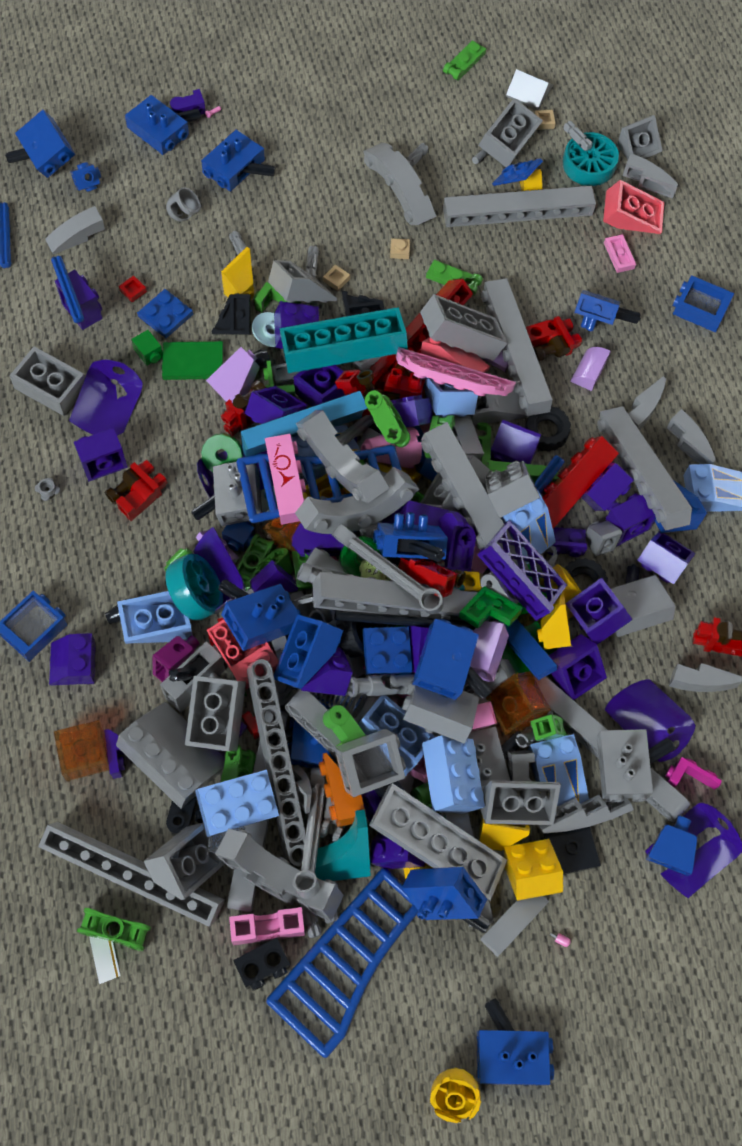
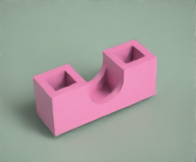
M302 907L278 910L277 913L257 916L247 914L229 917L233 946L271 941L275 938L285 939L305 936Z

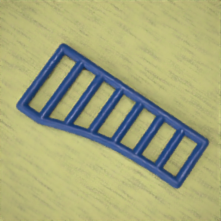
M394 445L354 452L360 460L368 458L369 466L378 470L379 466L376 457L388 454L392 468L395 467L402 471ZM260 453L238 458L236 461L238 472L241 475L240 481L251 523L280 518L267 464L269 462L268 454ZM295 456V459L300 460L301 465L304 467L311 498L330 500L332 503L341 502L344 498L353 496L352 493L342 495L338 480L336 478L332 479L328 475L333 497L320 499L312 465L323 463L317 456ZM259 463L270 510L258 514L246 465Z
M382 868L338 917V920L328 928L266 1000L267 1004L323 1058H327L346 1036L357 1006L375 970L394 942L418 913V909L401 889L403 883L386 868ZM383 880L389 883L412 904L404 916L375 891ZM368 897L397 923L389 934L360 909ZM352 916L358 919L382 942L375 954L344 927ZM336 934L343 938L368 962L362 976L328 945ZM320 952L357 985L351 999L311 963ZM304 970L346 1009L340 1024L295 982ZM288 989L335 1033L325 1045L278 1001Z

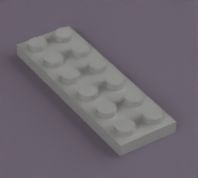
M390 784L369 826L433 868L464 867L487 898L486 902L491 901L507 859L395 784Z

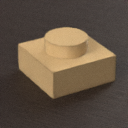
M553 110L535 111L534 114L543 120L537 130L555 128Z
M391 238L390 258L409 259L410 239Z
M334 265L323 276V282L336 291H339L350 280V274L337 265Z

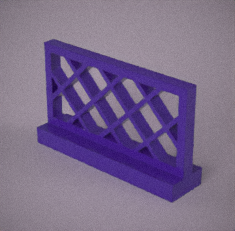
M510 520L505 522L487 546L477 554L536 621L552 612L554 609L553 604L567 586L564 580ZM506 530L513 535V540L508 539ZM497 543H502L503 549ZM509 545L515 546L516 554L510 553ZM521 547H524L528 556L522 555ZM512 559L517 560L518 566L513 562ZM524 561L529 562L531 571L525 570ZM536 563L541 566L542 573L537 572ZM527 576H532L533 583ZM538 578H544L545 587L540 586ZM550 579L557 584V589L552 588ZM541 592H545L547 598Z

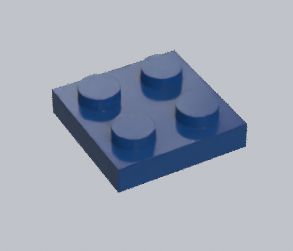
M166 289L161 291L137 312L140 319L165 339L194 315L192 309Z
M409 627L364 628L362 630L366 675L406 674L412 672Z

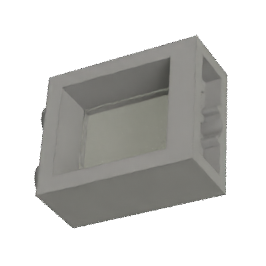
M383 729L334 747L345 791L352 797L405 778L404 770L406 765L399 753L400 741L396 734L388 729Z

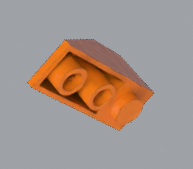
M323 753L322 762H319L321 776H326L327 784H324L326 798H331L332 806H329L331 820L336 821L337 827L353 824L355 811L365 810L362 795L352 797L345 791L340 768L327 753Z

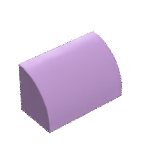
M602 347L587 349L570 382L592 391L611 351Z

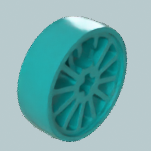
M585 132L586 139L589 138L593 143L592 148L584 151L580 147L581 145H578L571 139L564 150L563 169L567 176L578 184L598 186L609 181L614 175L619 162V152L615 143L608 137L599 133Z
M187 554L174 560L167 567V589L171 599L182 614L196 621L215 614V610L223 604V593L218 590L220 585L218 576L204 558L197 554Z

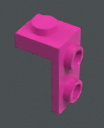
M683 757L680 758L675 766L671 765L665 774V777L668 778L667 782L674 788L678 785L684 772L714 790L722 783V780L718 779L715 773L703 770L697 766L695 761Z

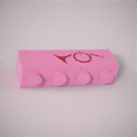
M291 434L265 438L281 525L299 522L300 520L295 512L305 501L302 492H306L304 479H299L298 473H302L300 460L295 459V454H298L296 441L292 442Z

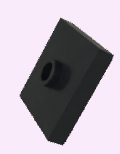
M590 827L565 832L543 833L544 839H550L563 870V875L601 866Z

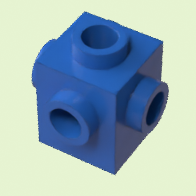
M88 162L77 165L78 169L70 171L78 191L85 189L86 192L97 188V184H100V171L93 164L88 165ZM88 173L89 178L85 180V175Z

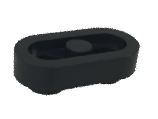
M196 796L182 809L173 801L171 802L166 825L172 834L176 835L185 827L190 826L197 802ZM177 818L182 819L180 825H174V821Z

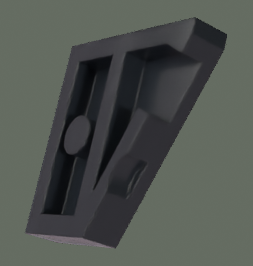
M342 291L346 316L385 310L383 300L370 299L363 295L355 297L348 295L347 291Z
M250 294L229 295L226 305L222 309L215 327L212 329V335H250Z

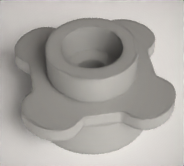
M52 478L42 479L35 486V491L40 493L43 501H48L54 494H59L60 488L55 486Z

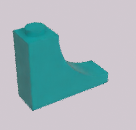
M365 810L355 811L353 824L344 836L327 846L318 848L315 875L318 879L338 881L371 876L368 826Z

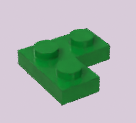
M484 586L460 611L459 618L477 629L489 616L510 626L521 614L523 607Z

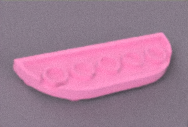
M398 347L396 359L398 364L414 372V376L418 378L428 377L434 379L433 381L438 384H451L458 390H471L478 396H485L486 394L507 396L514 390L516 382L404 348Z

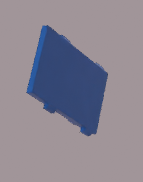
M540 158L535 161L530 160L528 162L511 164L503 169L502 174L492 184L496 186L526 180L543 161Z

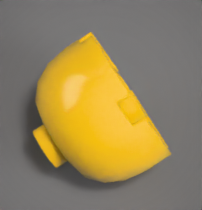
M450 1068L441 1072L436 1077L430 1093V1103L435 1108L434 1112L445 1121L460 1123L461 1119L469 1117L470 1120L477 1114L481 1104V1094L478 1082L469 1072L464 1069Z

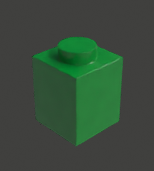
M149 330L131 339L134 351L146 366L151 363H157L163 357L161 345Z

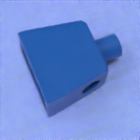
M678 816L674 827L666 824L660 831L646 860L683 875H691L697 845V836L688 833L691 820Z

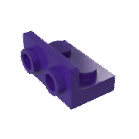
M554 527L553 532L556 542L552 546L556 547L557 555L569 554L571 557H580L585 554L587 550V543H585L586 530Z

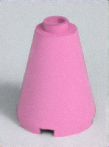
M407 427L410 433L409 443L405 447L395 446L400 466L413 469L415 468L414 465L420 462L422 445L416 437L420 436L418 431L413 427ZM382 434L366 439L361 445V451L394 444L387 442ZM388 454L376 457L377 462L391 465Z

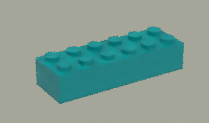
M399 307L279 328L288 373L397 354L398 347L408 350L407 333Z

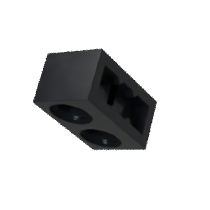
M278 938L233 960L246 989L252 988L253 991L266 985L265 980L272 976L274 979L284 976L288 973L287 968L290 967V963ZM272 954H277L281 957L280 963L274 967L268 965V957ZM251 965L259 968V973L254 978H248L245 975L246 969Z

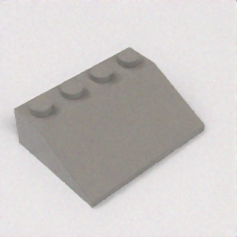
M164 702L135 720L121 732L116 746L182 809L196 796L195 791L198 788L208 785L223 770L225 758L215 749L186 746L185 739L188 722L167 702Z

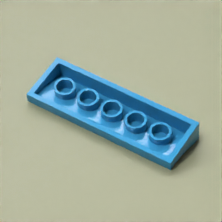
M361 391L241 431L245 457L267 451L265 438L291 434V438L297 436L298 427L296 423L315 410H323L333 427L362 418L363 411L367 409Z

